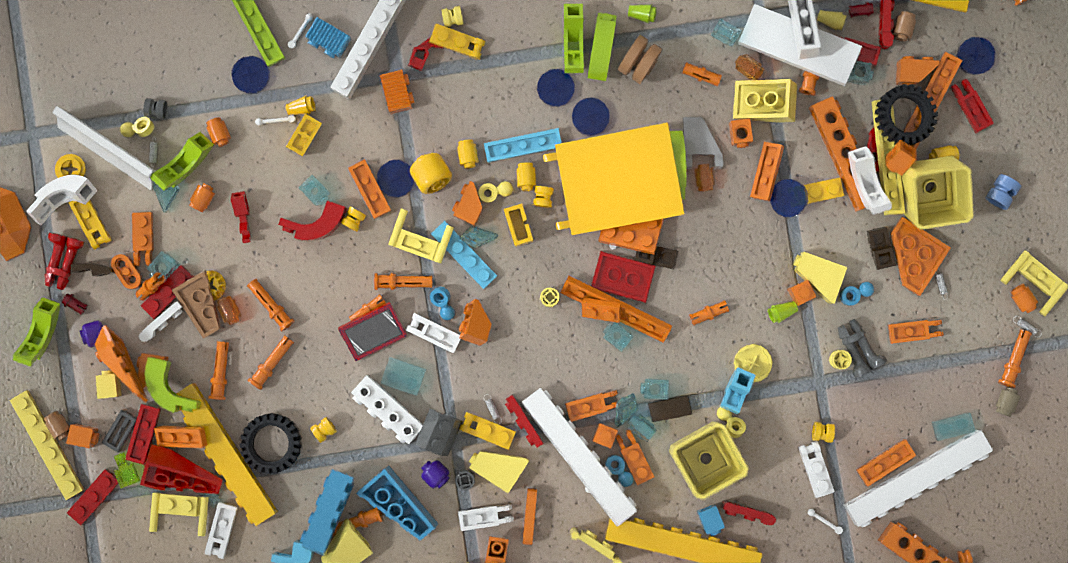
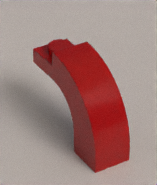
M327 201L320 218L311 224H299L280 217L278 225L283 227L282 231L291 234L296 231L294 238L297 240L317 241L331 235L340 226L347 208Z

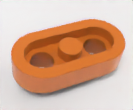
M123 254L114 256L111 260V267L121 283L128 289L139 288L143 279L132 260ZM121 261L125 262V266L123 268L120 267ZM133 276L136 278L135 283L130 281Z

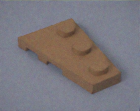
M206 270L172 290L203 339L221 328Z

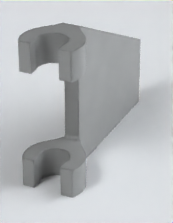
M683 117L686 169H691L692 155H713L714 169H722V153L703 117Z

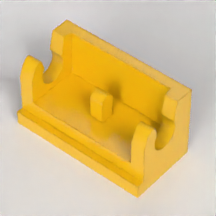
M304 114L286 148L303 156L322 123Z

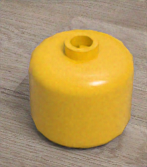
M438 153L421 155L410 167L411 177L419 190L424 194H432L441 190L452 179V172L443 157Z

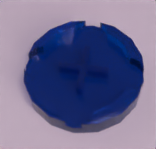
M971 37L959 46L956 57L962 60L960 68L964 72L971 75H981L990 70L994 65L996 53L992 43L987 39Z
M255 56L240 58L234 64L231 76L234 85L241 92L256 94L268 85L270 71L262 59Z
M551 69L540 76L537 83V93L544 104L551 107H561L566 105L574 95V81L564 70Z
M592 97L585 98L579 101L573 108V125L581 134L587 136L598 135L608 126L610 118L609 109L601 100Z
M401 160L386 162L377 173V183L381 191L392 198H400L407 195L415 184L410 175V166Z
M784 179L777 182L774 186L770 203L777 214L783 217H795L801 214L805 206H807L808 192L805 186L797 180Z

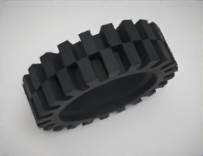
M902 84L886 92L880 98L881 101L877 102L876 106L878 109L875 110V114L878 117L875 118V123H880L877 128L884 131L881 134L883 137H889L887 141H895L894 144L896 145L902 140L911 146L930 136L929 133L934 131L935 128L933 126L938 121L934 120L938 116V112H934L937 106L936 104H931V101L934 99L932 96L927 97L928 92L926 90L921 92L922 87L914 88L913 84L908 86L907 84ZM901 98L910 99L919 107L921 123L914 132H904L894 125L891 118V109L896 100Z
M270 413L254 418L244 428V433L240 437L242 440L240 448H242V456L245 457L244 461L250 464L249 467L256 469L260 473L275 474L291 467L301 453L302 437L299 434L298 427L296 428L293 421H290L286 416H281V414ZM270 425L282 429L288 438L286 454L280 460L272 462L259 457L254 448V439L257 432L263 427Z

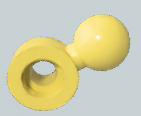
M141 117L134 125L130 122L123 123L120 127V132L124 137H132L135 132L140 137H146L152 133L154 123L148 117Z
M507 181L501 182L498 187L486 183L479 188L478 196L481 201L491 203L499 194L504 197L511 195L513 186ZM485 190H489L491 192L490 197H486L484 195Z
M721 407L718 408L717 416L720 420L727 422L725 428L729 435L733 438L741 437L746 430L745 422L740 418L732 417V412Z

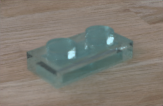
M969 412L932 422L936 441L975 432L972 416Z

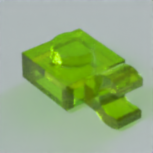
M124 452L114 456L119 468L114 470L120 488L141 481L134 463L128 465L127 460H125L126 455Z

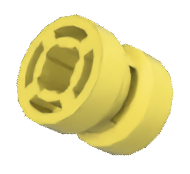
M455 6L450 10L447 8L441 9L445 27H451L454 24L458 26L464 25L460 6Z
M551 287L544 289L540 296L542 304L546 307L555 306L560 298L558 291Z
M836 350L831 353L829 362L835 369H846L851 365L852 358L847 351Z

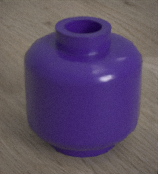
M96 320L83 324L82 330L79 331L84 345L87 344L90 348L95 347L97 337L102 327L105 326L101 321Z
M435 460L432 463L428 461L421 468L423 470L422 480L432 489L437 487L440 489L450 479L448 476L449 470L439 460Z

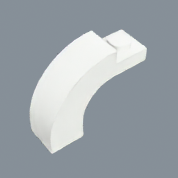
M867 146L848 152L852 176L866 210L870 209L874 215L892 209L890 200L879 184L875 171L874 156Z
M79 175L63 176L42 187L35 194L37 200L26 212L36 223L42 225L60 205L69 201H77L85 205L97 192V189L85 177Z

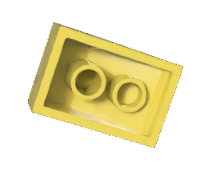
M791 79L735 81L733 119L750 118L753 121L795 122L797 84Z

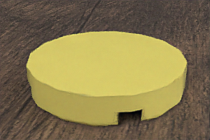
M751 344L738 350L733 364L735 370L741 368L755 374L754 383L762 381L769 375L773 363L767 349L760 345Z

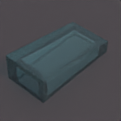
M199 493L202 497H209L208 503L212 508H215L218 502L223 499L218 494Z

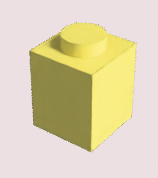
M112 370L101 371L102 375L96 376L97 399L122 396L121 381Z

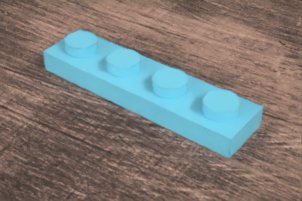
M559 128L484 143L487 162L490 163L556 149V144H561L562 142Z
M445 221L431 233L439 243H441L444 231L448 225ZM453 230L446 250L485 289L497 275Z

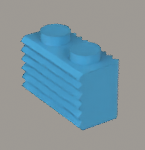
M316 17L305 36L309 40V45L316 49L318 47L325 50L324 53L333 59L335 56L341 58L351 41L349 35L319 17Z

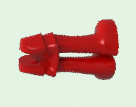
M49 232L48 239L53 243V252L49 265L46 267V274H44L45 285L52 287L55 276L58 275L57 289L64 290L71 275V264L77 251L83 248L85 241ZM67 243V251L64 258V262L62 268H59L61 256Z

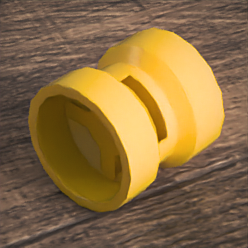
M535 186L536 198L533 200V206L551 208V196L553 195L554 188Z
M350 206L347 210V216L342 219L341 223L358 232L359 224L361 221H364L366 215Z
M327 416L321 420L319 425L315 424L310 427L320 443L326 440V436L337 433L335 426Z
M814 422L812 440H824L825 442L832 443L835 436V424L828 423L823 425L821 422Z

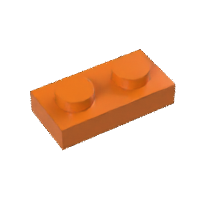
M584 297L582 300V317L619 323L621 320V303Z

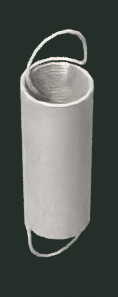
M156 138L155 142L153 140L150 142L149 162L151 163L157 162L158 143Z
M940 271V274H936V280L940 294L943 295L948 293L943 273L941 274Z
M1022 318L1016 323L1026 331L1031 332L1032 335L1038 332L1037 328Z
M493 400L485 401L494 420L499 418L500 415Z

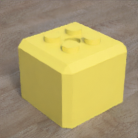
M946 156L915 161L901 176L905 206L904 215L919 229L966 223L973 218L971 170L955 157ZM929 182H934V188L931 191H926V185Z
M712 421L670 445L669 453L692 494L697 498L705 499L747 475L748 467L727 429L720 423ZM703 453H709L711 456V460L707 464H703L700 460Z

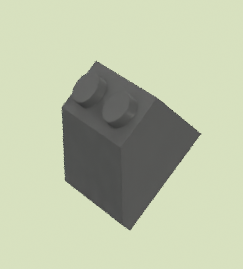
M430 408L415 445L431 453L448 456L463 421Z

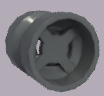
M146 98L143 108L144 116H157L159 119H165L167 115V101H154V99Z
M469 470L460 471L455 479L457 487L461 490L471 489L475 483L474 474Z

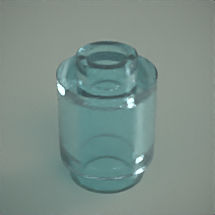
M634 414L628 421L630 425L628 429L641 440L644 439L648 442L657 431L654 425L641 414L638 416Z

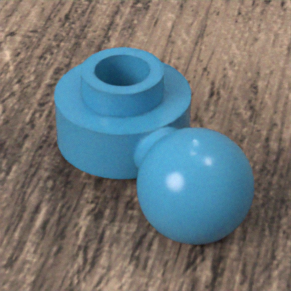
M863 282L858 289L853 286L845 287L840 292V300L847 306L855 305L860 301L861 296H871L874 293V286L870 282ZM847 293L852 295L850 300L846 297Z
M436 287L430 294V300L435 306L441 307L440 316L442 319L451 320L455 316V310L447 304L450 300V293L444 287Z
M619 455L609 456L606 459L605 466L613 475L619 476L618 482L621 486H631L634 479L631 473L624 471L625 463L622 457ZM617 461L618 466L612 467L611 463Z

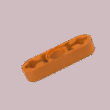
M533 488L527 489L523 544L532 545L537 498V489Z

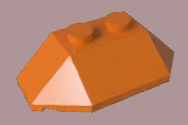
M0 187V254L6 261H9L25 253L31 225L16 193Z

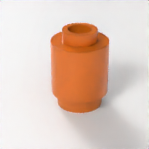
M216 117L206 122V129L212 143L218 145V147L227 145L231 136L221 117Z
M205 183L202 186L198 184L190 198L189 206L203 213L215 195L212 192L214 188Z
M1021 284L1010 291L1012 299L1021 312L1026 311L1030 313L1037 308L1038 300L1028 286L1026 287L1024 284Z

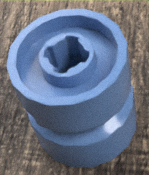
M1000 174L994 182L995 188H991L985 198L994 206L1008 210L1013 202L1012 196L1018 194L1021 185L1016 180Z

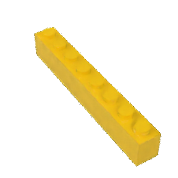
M192 383L176 393L182 397L201 401L200 408L193 409V412L181 410L185 416L183 420L188 427H204L207 440L204 452L209 459H213L216 465L214 467L220 476L223 475L226 479L225 485L230 492L233 491L237 496L235 498L237 504L241 508L244 507L248 513L246 514L248 521L257 526L279 512L249 465L244 461V457L196 383Z
M609 517L605 540L700 563H760L762 553L757 551L758 547L746 545L745 548L739 546L738 542L731 540L724 543L720 542V538L714 536L703 538L701 537L702 534L690 531V534L682 532L683 529L671 527L670 530L663 528V524L653 522L652 525L645 524V520L634 518L633 520L626 519L619 526H616Z

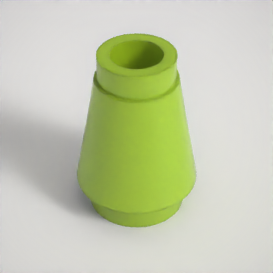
M630 5L628 16L646 23L654 22L657 7H652V5Z
M794 301L772 305L768 309L769 318L773 323H780L798 312V307Z

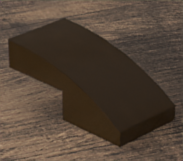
M887 227L868 230L867 236L876 269L880 270L896 266Z
M657 246L655 255L636 251L634 260L674 270L678 251Z
M90 263L71 264V271L74 273L91 271L92 276L95 277L115 274L112 268Z
M689 395L648 403L652 422L692 415Z

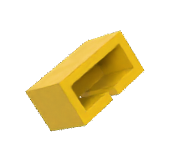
M522 203L505 208L504 213L515 247L533 242L529 225L525 224L524 226L527 218Z

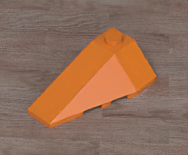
M106 325L103 326L95 342L97 352H95L96 357L100 362H104L137 397L147 402L148 398L123 339Z

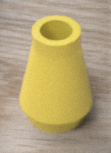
M820 10L817 21L837 31V29H843L847 15H843V12Z

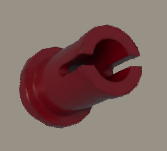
M869 2L848 7L850 18L863 15L869 17L870 14H874L873 4Z
M67 293L61 302L65 308L69 307L80 315L84 313V310L81 308L86 310L88 307L87 304L75 298L74 294L70 295Z

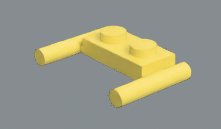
M401 209L388 245L442 263L454 227L446 226L441 243L403 230L402 227L408 211Z
M1025 250L1000 280L1007 285L1018 271L1046 295L1051 296L1039 311L1043 316L1050 312L1068 289L1067 283L1063 282Z
M153 492L149 531L157 532L159 513L199 516L198 536H205L209 497Z
M571 528L572 539L576 540L579 538L607 558L612 559L613 563H622L620 557L614 555L615 552L612 550L613 546L605 540L600 542L596 539L597 535L590 530L586 532L581 530L578 533L577 528Z

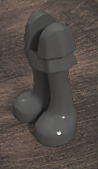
M855 319L849 321V324L855 334L850 336L843 324L838 327V333L843 345L846 346L854 363L853 375L857 378L869 372L870 369H875L888 361L884 356L875 354L866 338V332L862 330V326ZM857 341L859 343L867 359L868 365L863 361L854 342Z

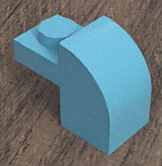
M737 368L727 384L720 407L739 414L745 396L750 392L756 375Z
M296 540L293 543L292 555L275 552L272 554L271 562L310 563L314 552L302 548L303 542Z

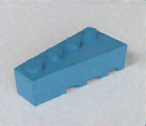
M387 466L356 493L367 500L370 505L385 513L388 518L396 521L403 529L420 541L438 526L437 521L390 466Z
M333 469L331 470L329 477L327 476L324 482L322 495L319 494L317 498L315 513L312 512L309 517V528L307 531L304 530L301 536L302 548L322 556L325 555L354 486L353 477Z

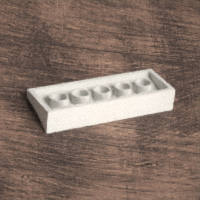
M756 4L752 8L738 42L739 45L842 86L846 85L862 48L858 44L817 29L821 46L819 56L799 60L792 19Z
M56 106L52 113L56 115L57 128L149 190L153 189L156 183L150 177L155 172L154 169L71 113Z

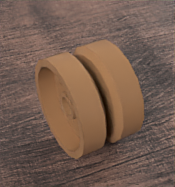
M642 35L637 37L618 68L619 72L628 75L635 67L632 80L638 84H641L645 77L650 74L663 50L658 45L653 44L647 52H644L648 45V39Z

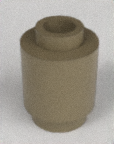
M1009 387L1006 390L1002 389L996 404V412L1011 417L1012 413H1015L1021 397L1017 395L1018 391Z

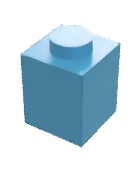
M715 504L697 511L707 535H717L722 532L721 529L725 528Z

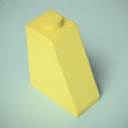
M806 252L796 255L793 263L796 266L794 271L804 281L809 280L811 287L827 303L835 304L847 267Z
M480 450L479 454L474 453L469 460V463H471L469 468L509 493L528 464L529 459Z
M347 518L329 544L325 555L321 557L322 563H360L373 552L368 541Z

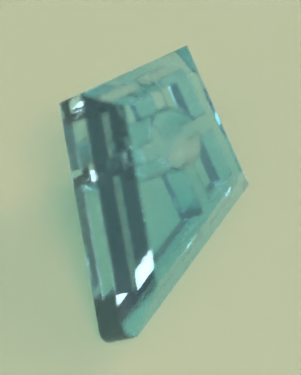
M155 184L153 186L163 212L166 213L180 191V187L177 185L174 188L169 187L163 191Z
M471 225L460 236V239L476 249L497 239L498 234Z
M633 393L621 398L616 404L615 426L617 428L622 426L639 409Z

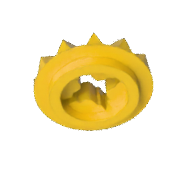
M75 154L63 155L56 162L55 174L57 178L70 175V172L64 170V168H69L72 164L74 168L78 169V171H73L72 175L84 177L87 171L85 162Z
M209 270L206 271L209 283L213 280V285L217 288V290L211 289L215 301L224 294L226 282L220 273Z

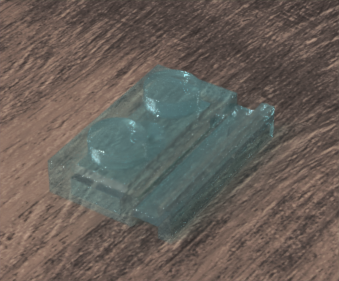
M389 357L381 384L417 396L426 369Z

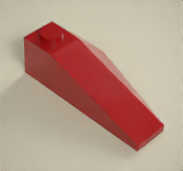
M152 444L140 485L157 490L176 488V491L183 492L184 489H193L196 493L219 494L223 480L173 450Z

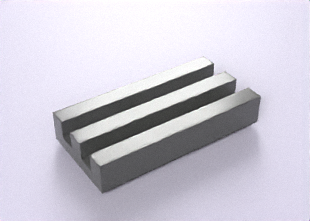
M121 410L103 439L102 444L119 453L133 431L137 417L127 413L125 410ZM123 416H125L126 419L124 420L123 424L121 425L112 442L109 443L108 441L113 435L115 429L117 428ZM132 420L131 424L129 425L128 429L126 430L125 434L120 440L118 446L116 447L115 444L117 443L118 439L120 438L121 434L126 428L128 422Z

